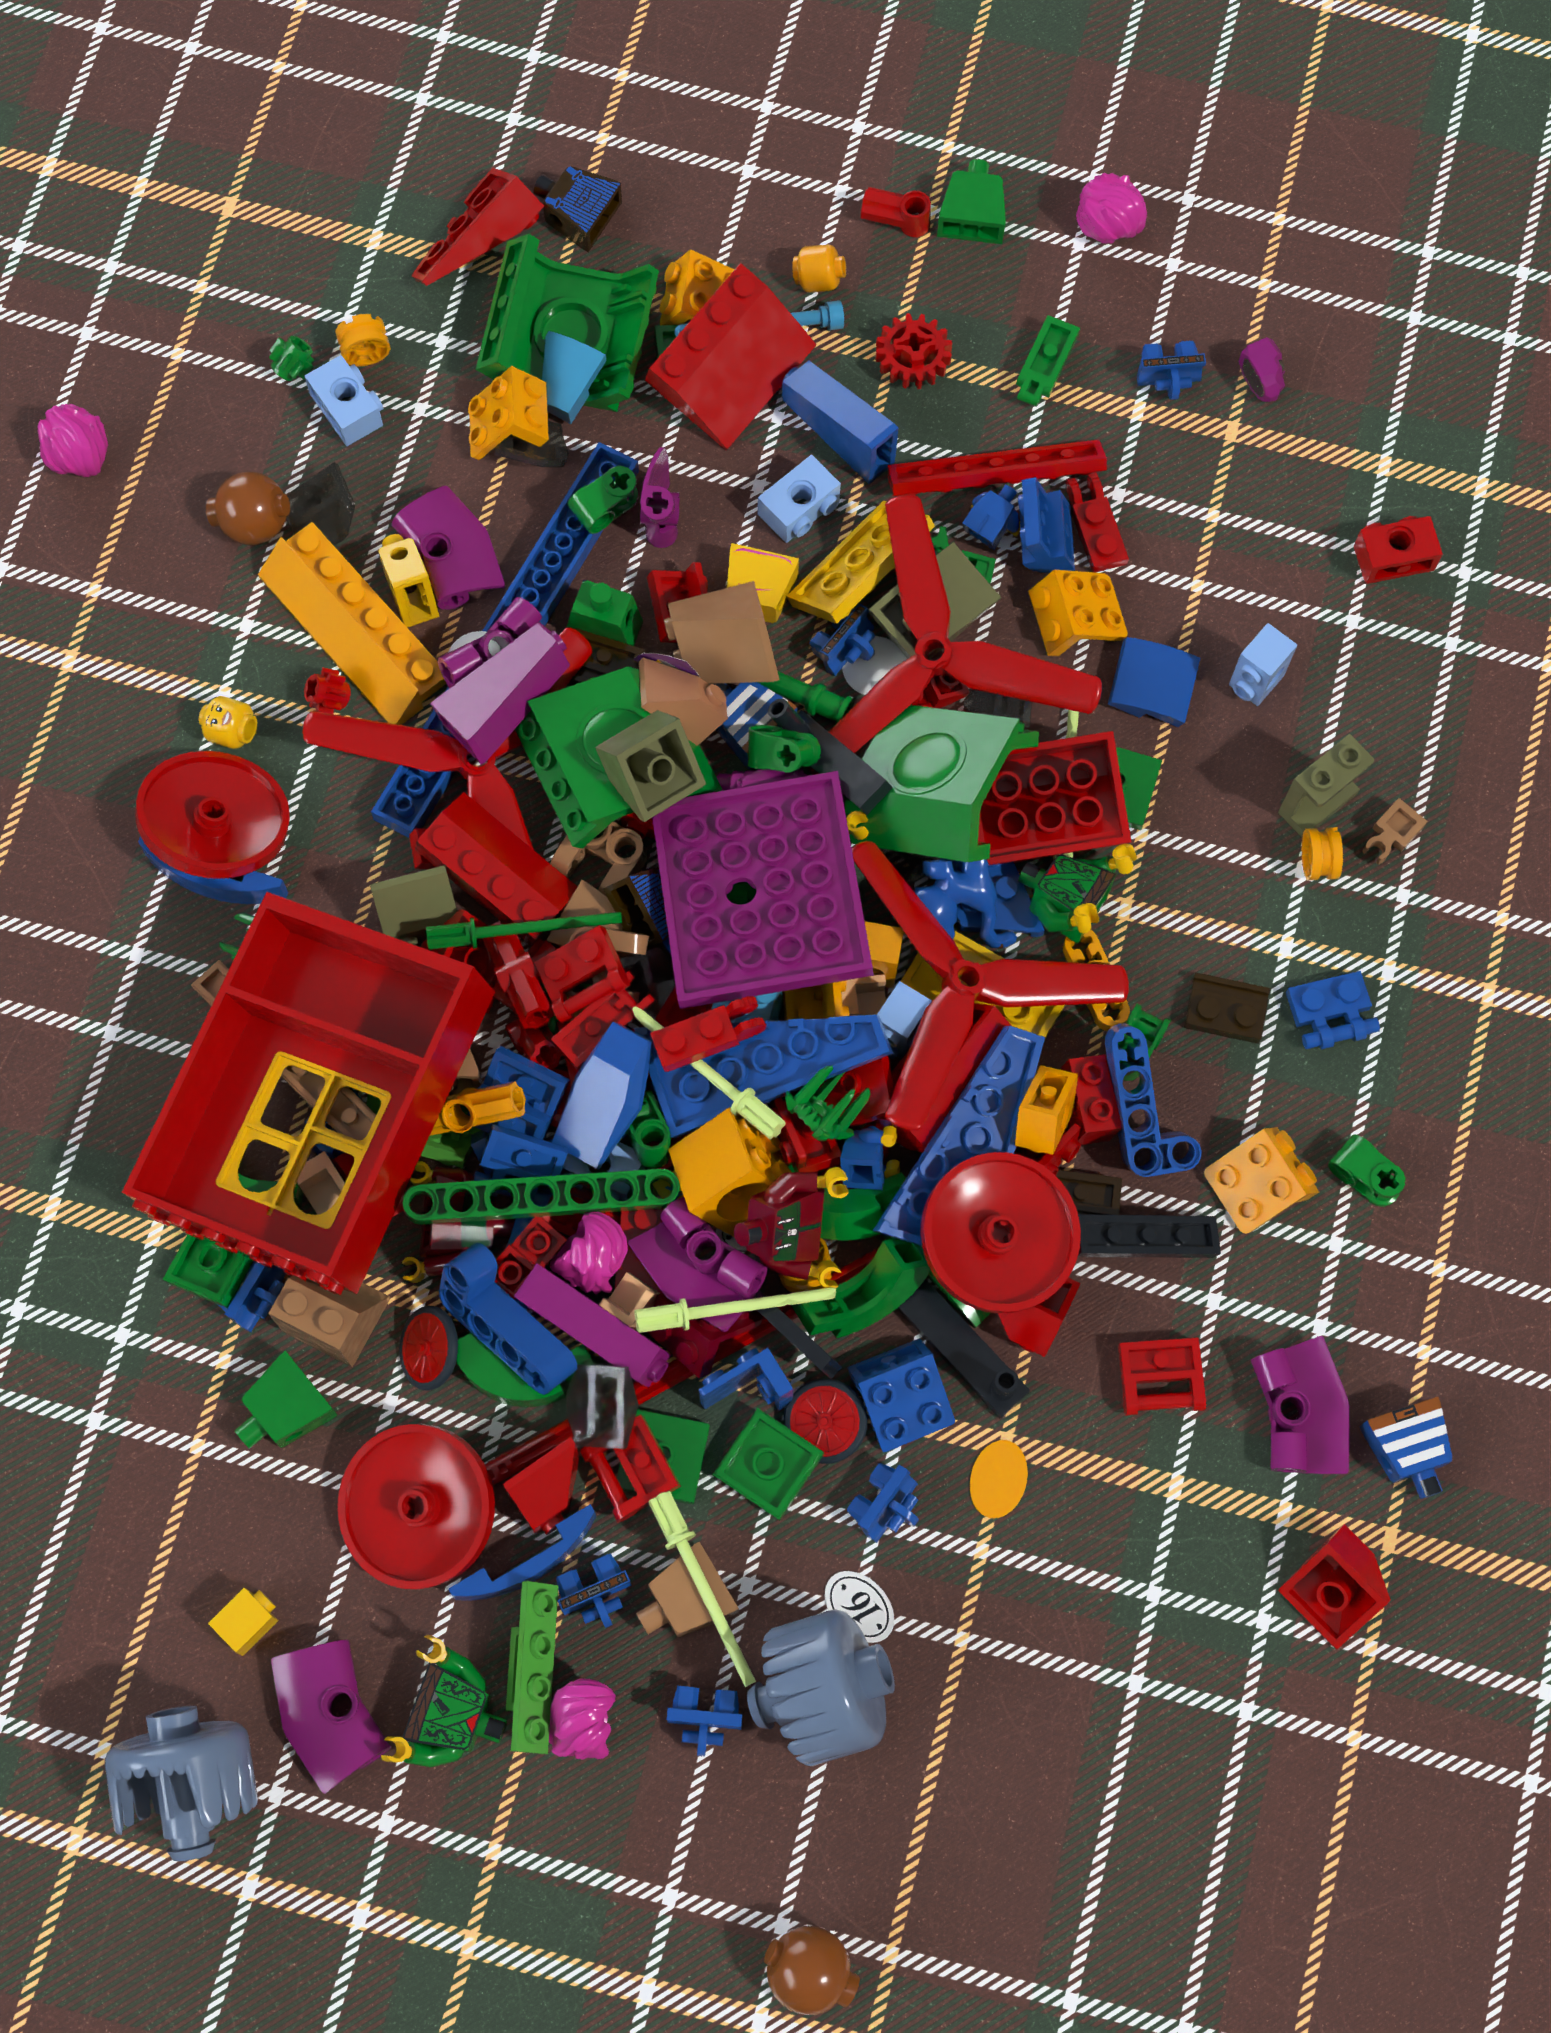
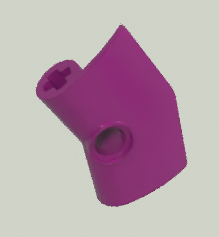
M659 447L651 460L643 482L640 500L641 524H645L646 539L651 545L658 548H666L672 545L678 535L679 492L667 490L670 486L669 458L665 447Z
M445 485L426 493L404 507L394 517L392 527L404 540L410 538L415 542L428 573L439 608L449 610L462 606L469 600L468 592L505 588L488 531L448 486ZM436 551L446 552L440 557L431 556Z
M516 597L484 636L439 657V669L449 689L493 657L488 649L490 640L497 642L502 650L537 623L548 633H551L550 630L540 623L542 619L540 612L527 600Z
M684 1197L673 1201L662 1211L660 1215L662 1223L628 1240V1245L662 1293L674 1303H679L680 1299L685 1298L687 1308L753 1299L767 1275L766 1266L721 1241L708 1222L690 1213ZM716 1247L715 1255L708 1260L699 1259L701 1252L705 1248ZM743 1312L701 1319L726 1332Z
M1320 1335L1289 1348L1276 1349L1251 1359L1252 1366L1269 1406L1268 1417L1271 1422V1471L1301 1474H1347L1349 1472V1401L1324 1337ZM1282 1401H1289L1296 1406L1298 1411L1296 1420H1289L1283 1416L1280 1408Z
M349 1640L320 1644L282 1654L271 1659L284 1733L322 1793H328L357 1769L370 1765L391 1749L389 1742L384 1740L385 1736L359 1696ZM340 1695H348L352 1701L350 1712L346 1716L336 1717L332 1711L333 1701Z

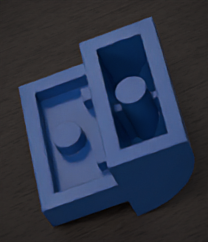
M1036 477L1022 480L1023 494L1018 496L1023 565L1032 571L1040 573H1051L1053 570L1075 571L1071 505L1061 490L1046 493Z

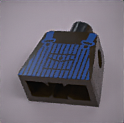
M572 166L564 170L557 182L541 175L533 189L535 195L545 199L543 203L545 221L587 252L591 250L622 204L620 182Z
M659 867L632 874L603 888L614 911L621 912V924L624 930L649 935L647 948L661 943L669 937Z

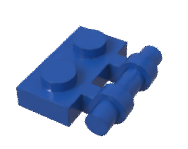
M1361 971L1290 987L1286 991L1296 1027L1311 1024L1313 1028L1312 1033L1302 1035L1305 1049L1319 1046L1322 1050L1333 1047L1335 1042L1352 1039L1355 1042L1366 1039L1368 1034L1380 1032L1379 1021L1376 1017L1363 1020L1359 1015L1360 1012L1368 1011L1372 1007ZM1344 1016L1345 1025L1333 1028L1327 1025V1020Z
M492 1124L480 1157V1165L493 1170L490 1175L475 1171L472 1181L504 1179L506 1173L520 1178L560 1175L568 1155V1148ZM538 1187L530 1193L531 1201L540 1207L546 1206L551 1196L550 1193L538 1190ZM503 1189L496 1190L491 1195L497 1197L500 1194L512 1198V1195Z

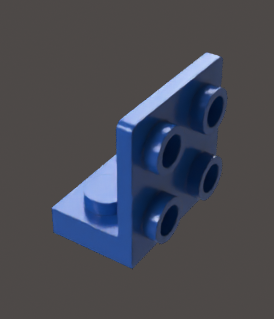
M920 1338L847 1367L853 1384L862 1395L877 1441L883 1452L895 1449L955 1423V1418L933 1354Z
M757 1348L748 1351L736 1360L738 1363L737 1367L727 1373L720 1369L710 1374L702 1381L704 1387L699 1389L700 1403L704 1409H707L755 1379L758 1382L756 1384L757 1389L768 1405L774 1402L780 1411L793 1400V1387L769 1348L760 1353Z

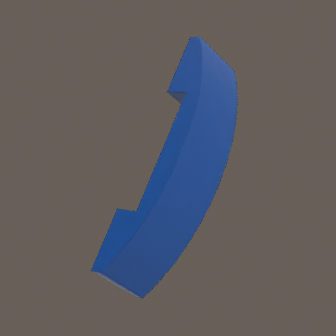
M141 836L138 840L147 858L161 873L180 886L199 895L238 904H261L266 892L287 898L288 890L282 879L257 871L244 875L242 882L230 878L214 879L190 875L160 860L145 845Z
M590 1504L555 1525L563 1540L492 1581L485 1568L480 1569L450 1587L448 1590L455 1600L461 1601L498 1597L522 1588V1581L534 1582L562 1563L584 1539L597 1517L593 1507Z

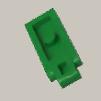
M1047 315L1018 376L1016 385L1021 387L1017 396L1018 400L1037 407L1042 396L1050 397L1079 336L1080 327Z

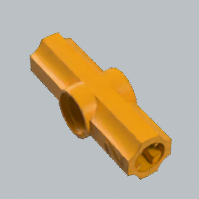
M516 1081L481 1089L465 1088L458 1094L449 1095L430 1136L451 1131L464 1133L474 1126L523 1116L525 1114L526 1099L522 1087H519ZM460 1104L468 1108L470 1116L462 1111Z

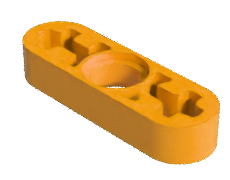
M1090 930L1085 933L1080 941L1082 943H1089L1086 950V955L1090 961L1088 963L1110 964L1095 932ZM1066 937L1063 944V953L1067 962L1084 963L1085 957L1080 949L1073 950L1072 947L1075 942ZM1127 1000L1123 1003H1109L1113 1010H1120L1115 1021L1111 1016H1103L1106 1010V1003L1087 1004L1097 1026L1108 1032L1116 1024H1126L1130 1014Z

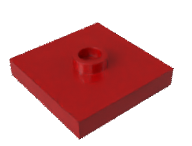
M888 1056L845 1072L823 1101L827 1103V1106L834 1104V1108L851 1089H854V1096L842 1112L843 1114L866 1088H869V1100L848 1127L849 1129L885 1117V1112L894 1091Z

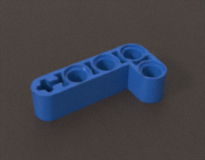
M1125 1023L1112 1026L1105 1036V1048L1122 1129L1118 1132L1123 1163L1132 1172L1142 1177L1187 1171L1194 1168L1201 1159L1202 1150L1200 1144L1194 1138L1181 1131L1160 1133L1145 1035L1139 1029ZM1124 1034L1133 1038V1043L1127 1044L1128 1056L1137 1060V1062H1127L1126 1050L1118 1046V1042L1124 1040ZM1130 1071H1137L1140 1077L1138 1086L1132 1090H1125L1123 1087L1124 1076ZM1137 1109H1142L1145 1113L1144 1123L1138 1128H1130L1128 1123L1130 1114ZM1181 1141H1186L1188 1144L1187 1155L1183 1159L1174 1160L1172 1156L1174 1146ZM1141 1148H1149L1151 1153L1149 1162L1143 1166H1136L1134 1163L1135 1153Z
M474 1243L445 1264L439 1288L440 1300L452 1316L531 1388L540 1394H548L577 1370L576 1359L559 1339L495 1283L498 1267L494 1255L483 1244Z

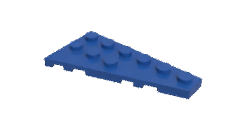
M858 1015L824 1019L765 1021L767 1026L765 1031L740 1041V1045L702 1060L740 1092L747 1088H752L755 1091V1096L765 1104L785 1096L786 1091L791 1094L801 1090L820 1069L826 1066H833V1070L825 1080L893 1054L880 1016ZM731 1022L733 1029L741 1022ZM646 1027L634 1028L635 1033L653 1042L650 1034L652 1032ZM653 1043L649 1074L672 1138L676 1139L694 1132L727 1108H731L734 1101L690 1064L665 1072Z
M1013 1026L1003 1027L872 1231L922 1246V1214L927 1199L938 1181L959 1163L974 1156L993 1152L1014 1154L1019 1106L1035 1077L1045 1037Z

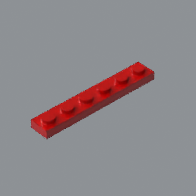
M1098 439L887 465L893 496L934 491L949 492L953 489L967 487L984 488L988 485L999 483L1018 484L1022 480L1034 477L1037 479H1056L1059 476L1088 475L1098 471H1106L1107 457Z

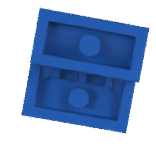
M1126 637L1123 639L1108 705L1138 718L1148 714L1176 727L1183 725L1186 721L1200 657L1167 645Z
M500 1046L495 1050L483 1084L477 1089L516 1081L517 1085L522 1087L525 1095V1114L521 1117L474 1127L489 1133L492 1124L543 1140L562 1101L570 1079Z

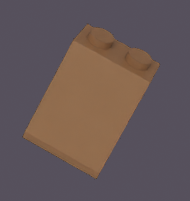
M754 581L668 603L671 617L664 619L669 641L677 639L679 649L673 650V655L675 658L687 661L702 680L708 684L774 682L780 680Z
M293 1275L287 1279L268 1314L283 1333L353 1368L391 1298L362 1283L357 1295L343 1290L341 1296L319 1287L318 1283L308 1278L305 1282Z

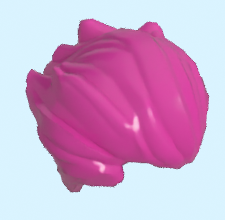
M1103 173L1102 175L1095 176L1093 180H1090L1083 187L1076 217L1084 235L1101 243L1112 244L1118 238H1133L1136 234L1143 231L1147 218L1146 205L1143 196L1130 182L1128 175L1119 177L1114 173Z
M74 404L55 405L48 409L45 413L46 419H40L37 426L40 456L43 463L51 471L58 474L71 473L82 477L96 476L101 471L108 447L104 424L101 422L100 417L94 416L86 409Z
M588 1212L578 1222L577 1232L567 1238V1243L550 1261V1269L561 1275L564 1279L569 1280L573 1287L579 1286L585 1293L593 1291L594 1294H598L601 1291L611 1293L613 1288L609 1283V1279L621 1267L628 1252L627 1237L621 1226L610 1216L601 1212Z
M577 1679L556 1691L550 1708L549 1743L552 1744L553 1749L551 1752L559 1757L575 1756V1759L581 1760L586 1758L604 1759L608 1756L609 1750L606 1740L611 1732V1726L607 1723V1711L616 1701V1695L611 1688L596 1680Z

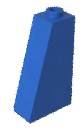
M809 360L800 368H792L785 375L782 381V400L868 484L887 470V465L895 464L899 428L891 420Z

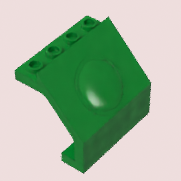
M529 233L507 241L475 370L494 380L508 368L514 366L542 380L545 336L548 331L555 332L606 354L607 361L588 389L589 397L583 406L617 412L619 402L628 400L634 388L633 380L637 363L642 354L641 346L645 330L649 324L648 316L652 299L657 290L656 282L659 270L647 264L619 274L555 262L537 252L540 240Z
M625 667L529 700L527 702L531 711L515 728L572 847L583 849L613 821L634 813L609 781L595 747L651 714L641 707L639 669ZM688 740L706 785L687 797L723 791L700 745L697 746Z
M910 705L875 735L862 757V760L886 779L893 788L866 815L868 821L860 823L855 827L865 826L869 831L868 836L863 840H857L850 834L851 844L872 841L878 848L962 862L990 859V843L978 842L982 803L1008 754L1014 749L1038 747L1039 731L1024 730L1025 723L1019 722L1020 718ZM845 797L846 818L851 812L861 811Z

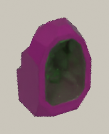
M1266 337L1247 345L1241 352L1239 365L1244 379L1256 397L1263 402H1271L1278 399L1280 392L1285 387L1283 379L1285 366L1282 362V353L1273 339Z

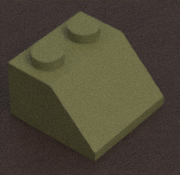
M659 710L595 747L609 781L643 822H646L706 785L680 719Z
M445 865L370 884L383 934L419 946V944L427 939L426 927L443 925L458 912Z

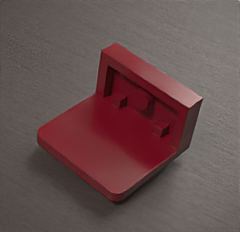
M661 1293L657 1295L654 1307L676 1303ZM757 1310L743 1312L726 1332L698 1318L689 1320V1330H684L683 1327L648 1331L647 1333L694 1375L701 1378L711 1373L719 1343L760 1326L763 1315Z

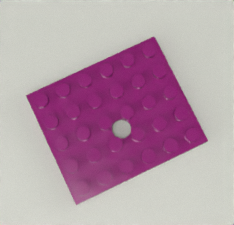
M838 771L685 797L652 817L677 999L680 1009L741 999L746 996H758L874 976ZM748 882L752 888L756 889V895L753 900L743 905L730 902L727 894L732 890L735 883Z

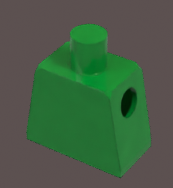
M973 159L969 162L968 172L959 170L953 172L939 213L937 237L994 244L1003 243L1006 223L1003 178L999 175L988 174L989 163L987 161Z
M584 580L573 604L567 627L581 629L634 646L641 630L643 619L631 594L610 588L605 583H594Z
M284 1351L242 1397L241 1401L252 1413V1416L234 1431L249 1449L267 1434L282 1448L337 1416V1413L289 1354Z

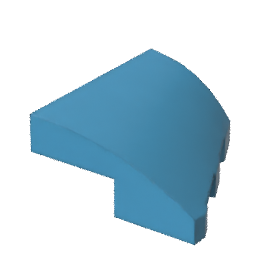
M548 331L545 336L542 380L546 382L547 411L572 424L589 397L588 389L607 361L606 354L570 337Z

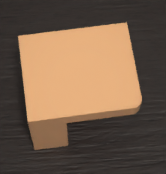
M885 975L847 980L846 991L841 992L842 1006H848L850 1016L878 1014L886 1002Z
M325 1151L305 1163L297 1180V1183L317 1214L324 1213L332 1208L345 1184Z
M626 1272L610 1298H603L599 1306L629 1327L636 1328L634 1311L636 1309L654 1307L655 1299L660 1293L631 1273Z

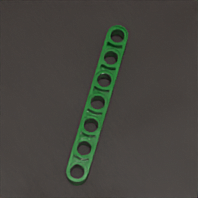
M667 1169L419 1184L411 1187L405 1193L403 1209L410 1221L422 1225L574 1215L588 1212L604 1213L661 1209L667 1207L675 1200L679 1193L680 1184L676 1175ZM656 1179L667 1181L671 1187V1195L664 1199L655 1197L651 1193L650 1183ZM619 1181L628 1184L632 1191L631 1198L623 1202L614 1199L610 1192L612 1184ZM578 1184L588 1186L592 1191L591 1201L585 1204L576 1203L571 1198V1188ZM537 1187L549 1189L553 1196L552 1202L544 1207L535 1205L530 1198L532 1190ZM500 1189L508 1191L513 1198L511 1206L503 1210L495 1208L490 1201L492 1193ZM458 1192L469 1194L473 1200V1205L465 1212H457L450 1206L451 1197ZM417 1195H426L432 1200L433 1206L426 1214H416L410 1209L412 1198Z

